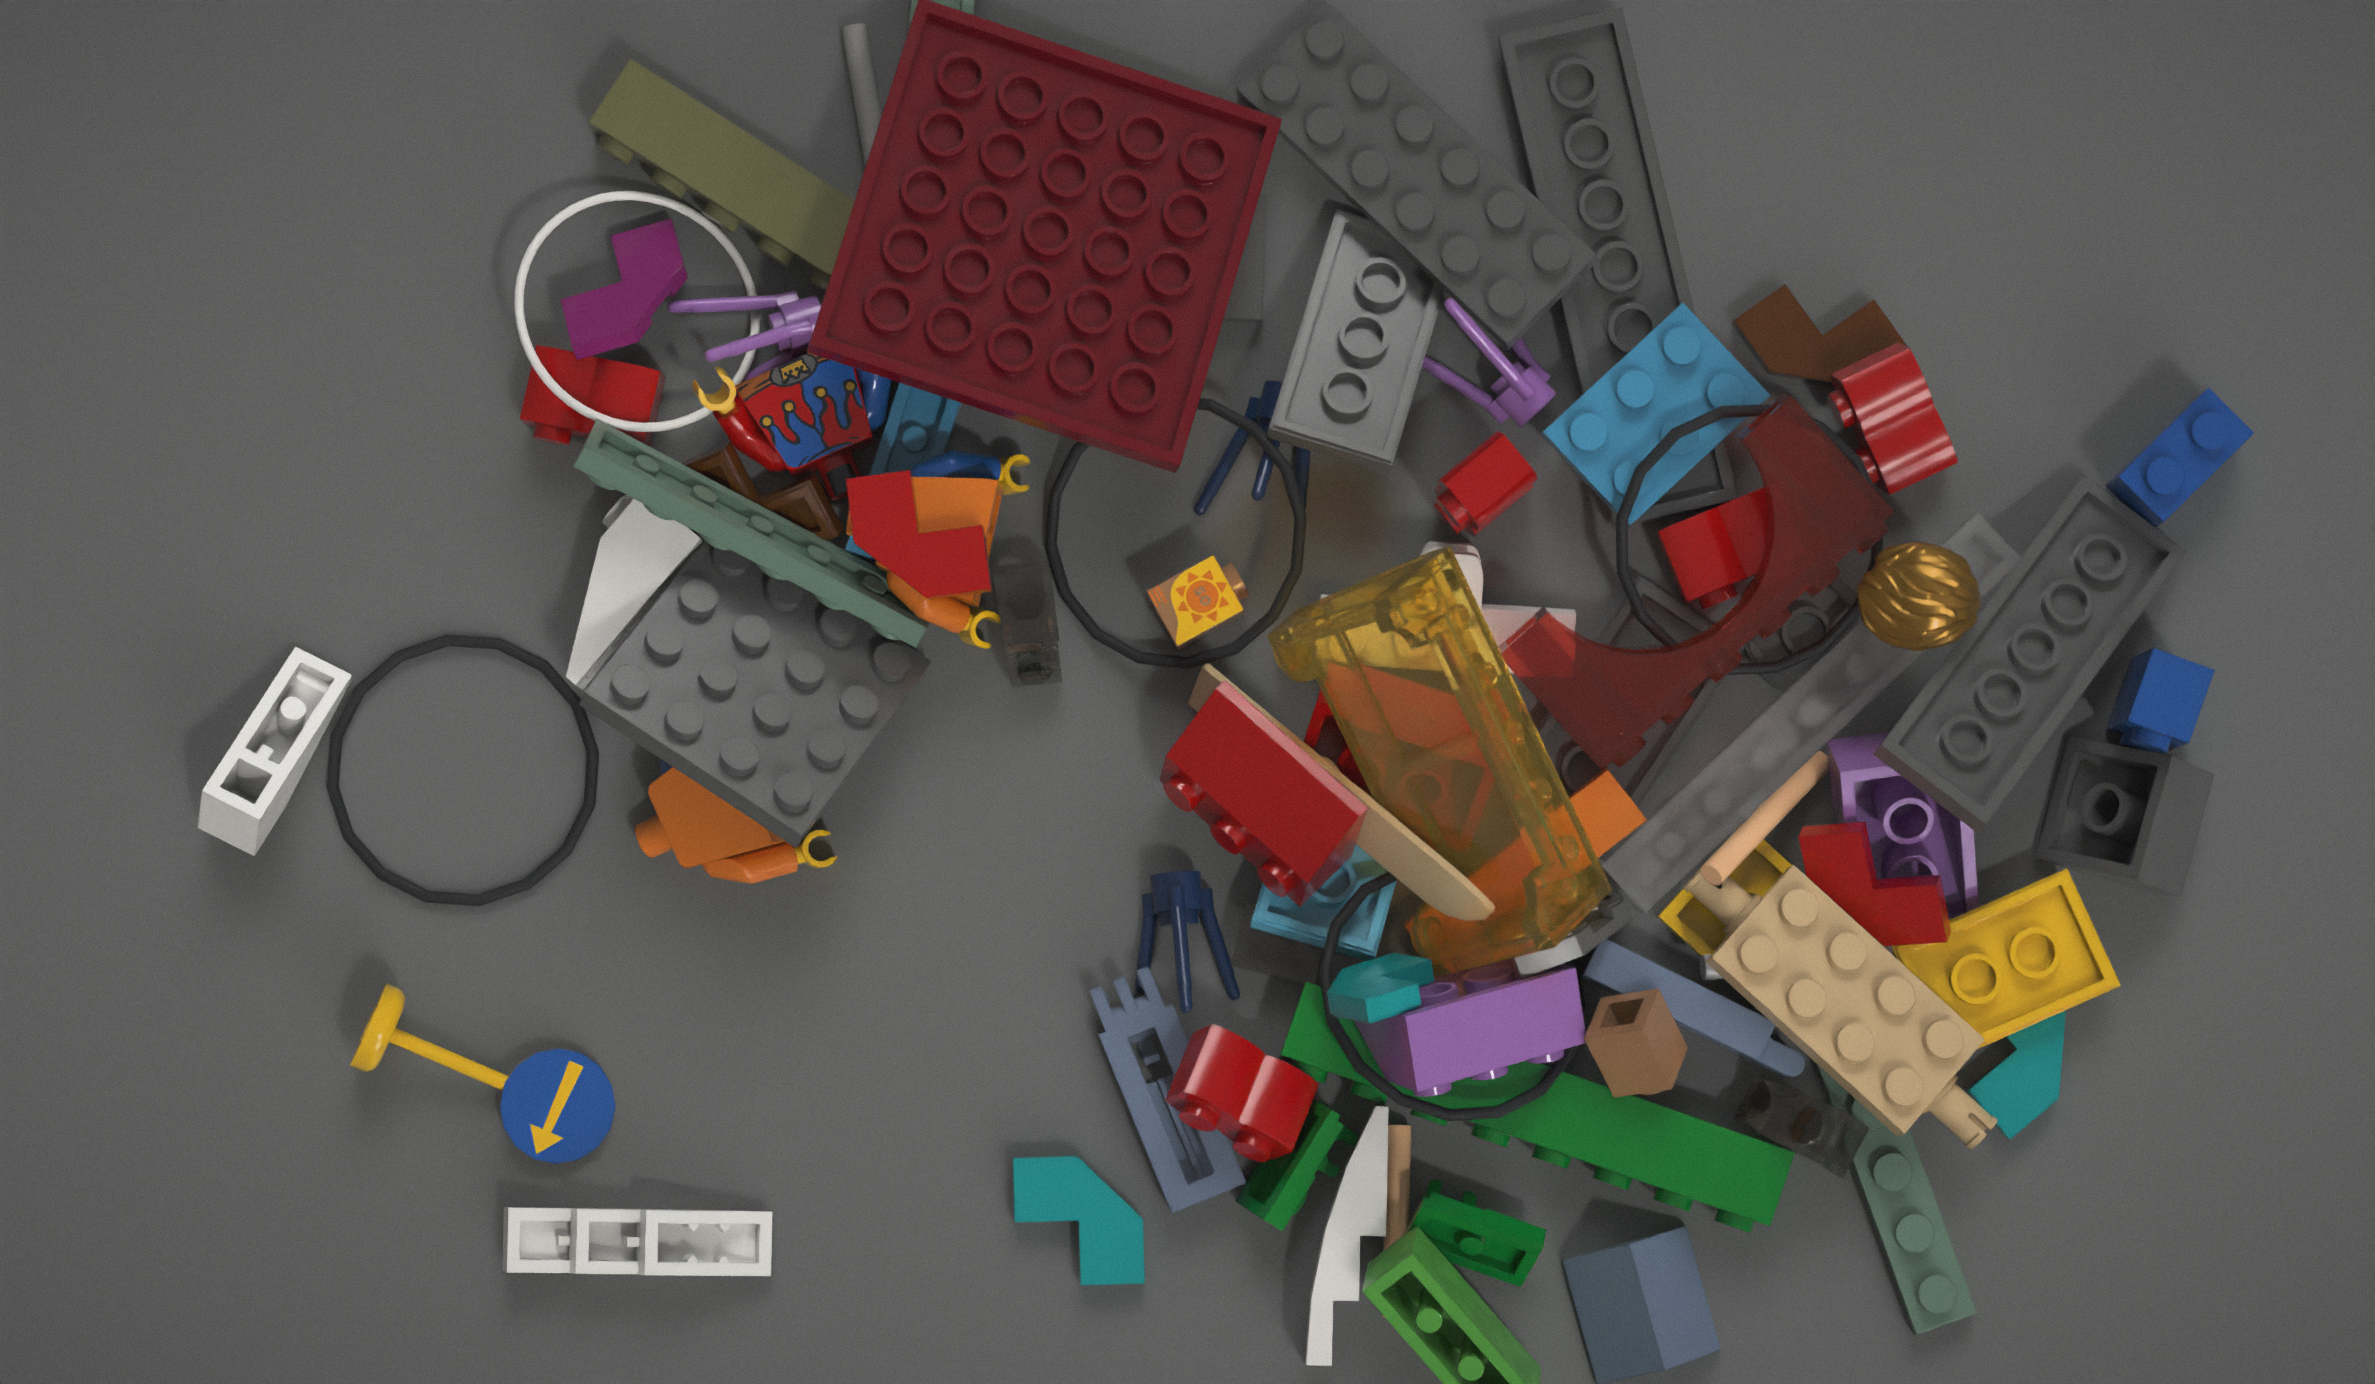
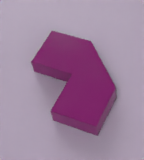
M672 218L611 235L622 282L560 299L571 346L577 360L639 342L653 324L651 316L667 296L673 297L688 279Z

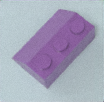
M1507 950L1434 970L1435 981L1419 987L1421 1005L1417 1006V1009L1371 1024L1354 1021L1385 1079L1388 1082L1413 1090V1095L1419 1097L1444 1094L1452 1089L1451 1082L1468 1077L1474 1080H1489L1504 1076L1508 1073L1509 1065L1522 1061L1533 1064L1553 1062L1564 1057V1049L1586 1043L1584 1040L1586 1031L1576 968L1560 964L1521 978L1513 967Z

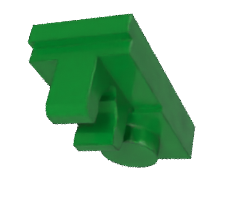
M1313 1099L1293 1151L1273 1160L1269 1159L1266 1162H1259L1235 1202L1283 1231L1290 1218L1302 1208L1307 1197V1191L1316 1178L1314 1174L1317 1169L1330 1177L1338 1174L1340 1168L1327 1158V1153L1334 1141L1342 1140L1354 1147L1358 1141V1135L1338 1121L1341 1116L1340 1114Z
M1435 1179L1431 1180L1403 1236L1418 1226L1449 1262L1521 1287L1543 1249L1546 1229L1487 1208L1485 1210L1475 1207L1477 1198L1474 1193L1465 1191L1460 1201L1441 1195L1442 1182Z

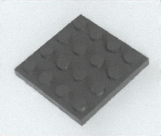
M704 541L585 690L579 705L797 848L925 676L931 661L903 642L880 635L872 628L870 623L845 610L831 609L822 604L810 591L789 580L772 578L765 574L758 567L757 563L732 550H721Z

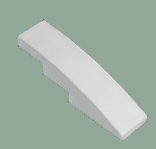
M1373 1106L1358 1141L1345 1164L1323 1229L1310 1292L1305 1350L1306 1365L1332 1366L1333 1301H1359L1360 1236L1386 1237L1389 1107Z
M504 1207L502 1272L771 1276L773 1212Z

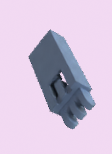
M1608 939L1590 950L1580 971V978L1614 995L1659 988L1677 1026L1779 1076L1794 1077L1803 1072L1805 1068L1804 1057L1799 1052L1770 1038L1775 1025L1766 1017Z
M1146 966L1136 970L1139 985L1146 993L1141 997L1134 999L1125 976L1113 980L1122 1002L1119 1006L1110 1009L1109 998L1101 985L1090 989L1089 992L1106 1031L1099 1034V1038L1173 1214L1246 1183V1180L1229 1139L1217 1129L1212 1132H1205L1188 1126L1179 1118L1180 1111L1172 1107L1165 1100L1189 1042L1173 1004L1165 1007L1151 971ZM1157 1034L1173 1074L1146 1084L1131 1044L1137 1042L1147 1066L1161 1060L1151 1037Z

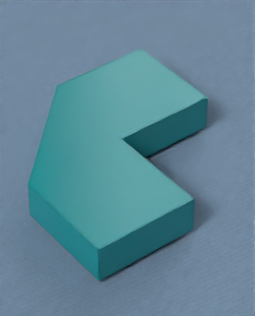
M1393 952L1342 968L1327 991L1330 1014L1337 1018L1371 1024L1417 1009V1006L1421 1005L1419 988L1435 981L1432 960Z
M2066 1010L2004 1037L2014 1050L1965 1090L1983 1109L1998 1119L1995 1127L2006 1140L2012 1139L2059 1099Z
M1078 1156L1013 1158L1014 1222L1079 1221L1080 1285L1145 1284L1143 1218Z

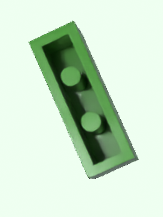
M1418 1226L1414 1227L1368 1262L1362 1292L1443 1384H1540L1541 1366Z

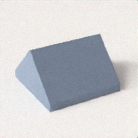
M1686 1225L1562 1259L1597 1384L1664 1371L1721 1350Z

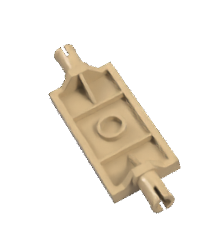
M1794 864L1787 868L1762 896L1756 893L1751 897L1729 876L1720 885H1713L1703 877L1701 867L1694 873L1695 876L1686 882L1683 889L1686 892H1690L1726 925L1722 930L1726 934L1725 939L1706 960V963L1895 1136L1899 1137L1905 1134L1921 1114L1929 1111L1955 1134L1969 1150L1977 1146L1986 1137L1987 1134L1984 1131L1986 1129L1990 1131L1998 1119L1990 1115L1955 1083L1958 1078L1956 1073L1985 1039Z

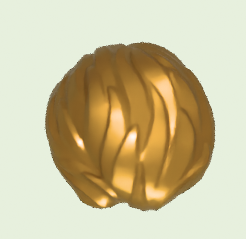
M1927 542L1890 545L1875 558L1873 569L1863 575L1860 584L1857 586L1861 620L1875 637L1894 647L1906 648L1912 651H1924L1943 647L1961 639L1963 634L1969 631L1977 621V613L1981 609L1979 584L1973 576L1966 559L1954 553L1951 549Z

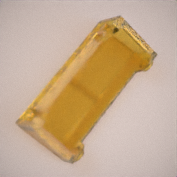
M1450 546L1423 554L1301 607L1266 635L1278 666L1288 677L1299 683L1308 682L1316 678L1373 799L1454 866L1495 905V911L1486 919L1464 921L1447 916L1423 901V904L1414 915L1410 936L1412 945L1421 958L1432 960L1434 978L1555 948L1612 891L1610 883Z

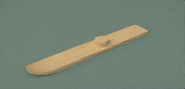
M1207 663L1202 666L1188 702L1193 709L1199 712L1214 690L1226 680L1368 807L1356 842L1357 846L1423 901L1447 916L1464 921L1484 920L1495 911V905L1470 880L1360 787L1345 777L1333 761L1316 753L1211 664Z

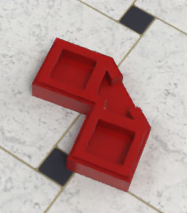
M910 470L846 479L853 540L863 551L928 600L992 592L983 525L920 533L913 474Z
M1866 822L1802 827L1798 838L1806 876L1883 946L1948 942L1951 927L1940 875L1877 879Z

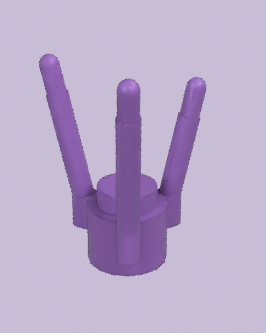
M794 289L777 295L673 300L668 303L667 308L671 313L778 309L777 313L768 315L770 330L709 349L705 353L706 360L714 362L774 343L778 352L789 349L749 371L742 381L744 382L808 354L807 348L821 306L816 295L799 299L797 291Z
M1447 299L1444 302L1445 309L1502 374L1490 386L1498 397L1495 399L1426 355L1422 368L1486 409L1500 425L1510 417L1521 428L1557 394L1546 382L1551 376L1536 361L1522 337L1512 346L1521 364L1517 361L1512 365L1469 314L1454 299Z

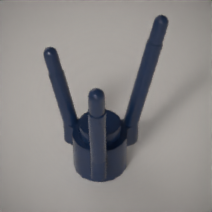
M1265 381L1260 398H1249L1244 417L1259 423V426L1266 435L1283 382ZM1240 427L1236 430L1194 507V512L1197 515H1204L1248 440L1249 432ZM1270 439L1279 450L1281 442ZM1297 447L1295 479L1304 509L1306 510L1311 451ZM1264 450L1251 493L1255 501L1263 499L1274 467V462Z
M1174 871L1151 875V893L1142 894L1143 924L1137 970L1146 966L1151 969L1157 919L1160 916V926L1172 927L1180 1010L1184 1013L1190 1012L1193 1004L1187 926L1199 924L1198 912H1200L1228 997L1231 1000L1239 999L1240 990L1234 975L1235 972L1214 911L1212 888H1202L1201 872ZM1136 973L1135 990L1143 993L1144 991L1139 985Z

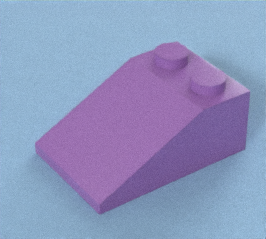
M1890 731L1826 740L1835 824L1866 822L1877 879L1940 875L1949 920L1978 908L1974 830L1873 755Z

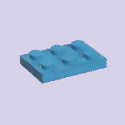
M1682 302L1547 427L1541 435L1617 515L1635 468L1672 428L1720 406L1763 404L1770 397V394ZM1747 417L1722 418L1679 438L1646 473L1628 518V528Z

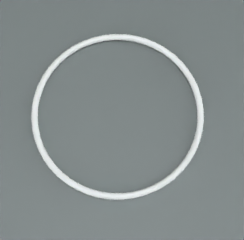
M614 191L585 198L557 213L541 228L528 246L519 267L514 291L515 320L520 341L533 369L544 384L566 405L595 422L598 419L613 428L636 432H660L680 428L708 416L713 411L706 407H702L689 415L674 420L648 423L625 421L601 414L585 406L562 389L550 376L538 358L528 334L524 314V289L530 264L537 250L553 229L573 214L597 204L623 200L644 201L668 207L688 216L710 232L728 252L740 272L747 296H757L753 279L739 251L714 223L695 209L671 198L649 192ZM750 310V336L760 332L759 310ZM756 349L745 353L741 366L732 379L734 385L742 383L753 362Z

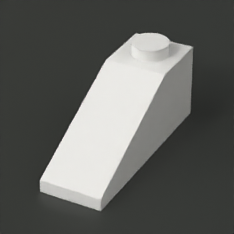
M626 494L616 502L603 519L602 523L608 529L599 541L566 677L582 690L632 633L703 544V540L685 525L675 520H664L653 515L645 508L643 503L632 499Z
M295 647L202 790L197 828L255 856L289 802L351 682L352 674Z

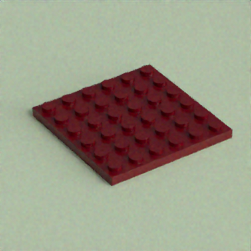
M918 0L807 352L1176 473L1184 455L1282 119L930 0Z

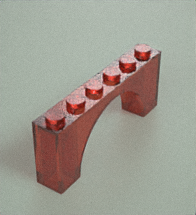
M1785 392L1736 435L1747 448L1761 476L1768 508V531L1762 560L1754 579L1738 603L1723 618L1701 633L1681 642L1654 648H1623L1599 643L1578 634L1557 620L1543 606L1496 648L1500 658L1601 770L1611 762L1619 768L1631 760L1647 743L1641 735L1660 719L1668 725L1681 716L1695 701L1690 694L1692 690L1708 676L1714 682H1717L1731 672L1743 659L1742 654L1738 651L1756 634L1762 639L1771 636L1791 617L1792 613L1786 607L1805 591L1811 597L1821 592L1840 574L1841 571L1835 565L1853 548L1860 554L1867 551L1889 530L1884 521L1894 511L1797 401Z

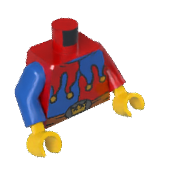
M811 353L738 385H734V382L722 367L715 366V370L722 379V386L713 394L704 393L696 380L693 381L692 389L704 407L713 411L715 419L735 449L770 472H781L788 469L794 479L818 470L831 501L848 496L846 479L862 477L853 454L875 444L873 431L878 429L886 420L891 386L890 379Z

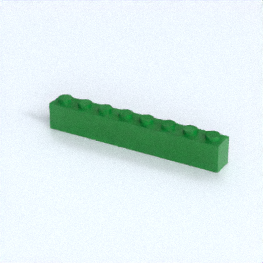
M1306 981L1280 1056L1292 1059V1066L1300 1069L1319 1083L1325 1084L1328 1073L1352 1080L1349 1093L1386 1105L1388 1097L1353 1069L1328 1027L1321 986ZM1338 1018L1363 1062L1385 1079L1355 1022ZM1522 1061L1509 1065L1508 1073L1504 1076L1489 1080L1464 1078L1451 1082L1452 1089L1450 1091L1429 1097L1413 1095V1090L1394 1083L1391 1084L1403 1094L1449 1109L1498 1106L1535 1087L1550 1067L1541 1063L1533 1064ZM1564 1071L1545 1095L1501 1118L1466 1120L1474 1123L1471 1132L1473 1137L1507 1148L1511 1137L1535 1145L1531 1156L1533 1158L1568 1169L1571 1158L1596 1166L1593 1179L1628 1191L1632 1179L1657 1187L1653 1200L1690 1212L1693 1201L1703 1203L1718 1209L1714 1221L1747 1233H1751L1754 1222L1767 1226L1771 1225L1795 1152L1632 1095L1614 1098L1609 1087ZM1412 1109L1410 1111L1411 1115L1445 1127L1448 1123L1446 1120Z

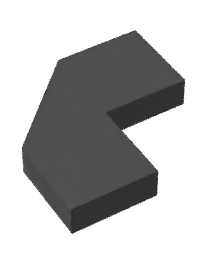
M1610 885L1559 904L1555 908L1559 922L1507 940L1508 943L1505 946L1513 967L1521 978H1525L1585 955L1633 919L1626 899L1615 886Z

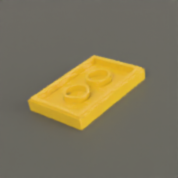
M2067 868L1949 920L1951 934L1946 943L1892 946L1893 956L1985 1039L1977 1049L2121 986Z

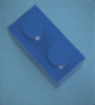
M2207 388L2192 399L2105 486L2123 504L2151 525L2157 527L2166 521L2254 432L2210 388Z
M2156 648L2131 658L2106 730L2121 735L2120 746L2156 753H2167L2169 750L2188 744L2215 670Z

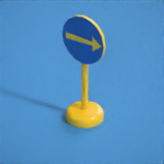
M388 983L385 984L350 1062V1066L364 1072L372 1071L380 1063L390 1042L502 1091L499 1106L503 1128L514 1145L535 1160L554 1164L579 1160L598 1148L611 1129L616 1107L612 1084L598 1064L580 1052L561 1048L536 1052L517 1064L512 1073L507 1076L396 1028L405 1006L406 997L402 990Z

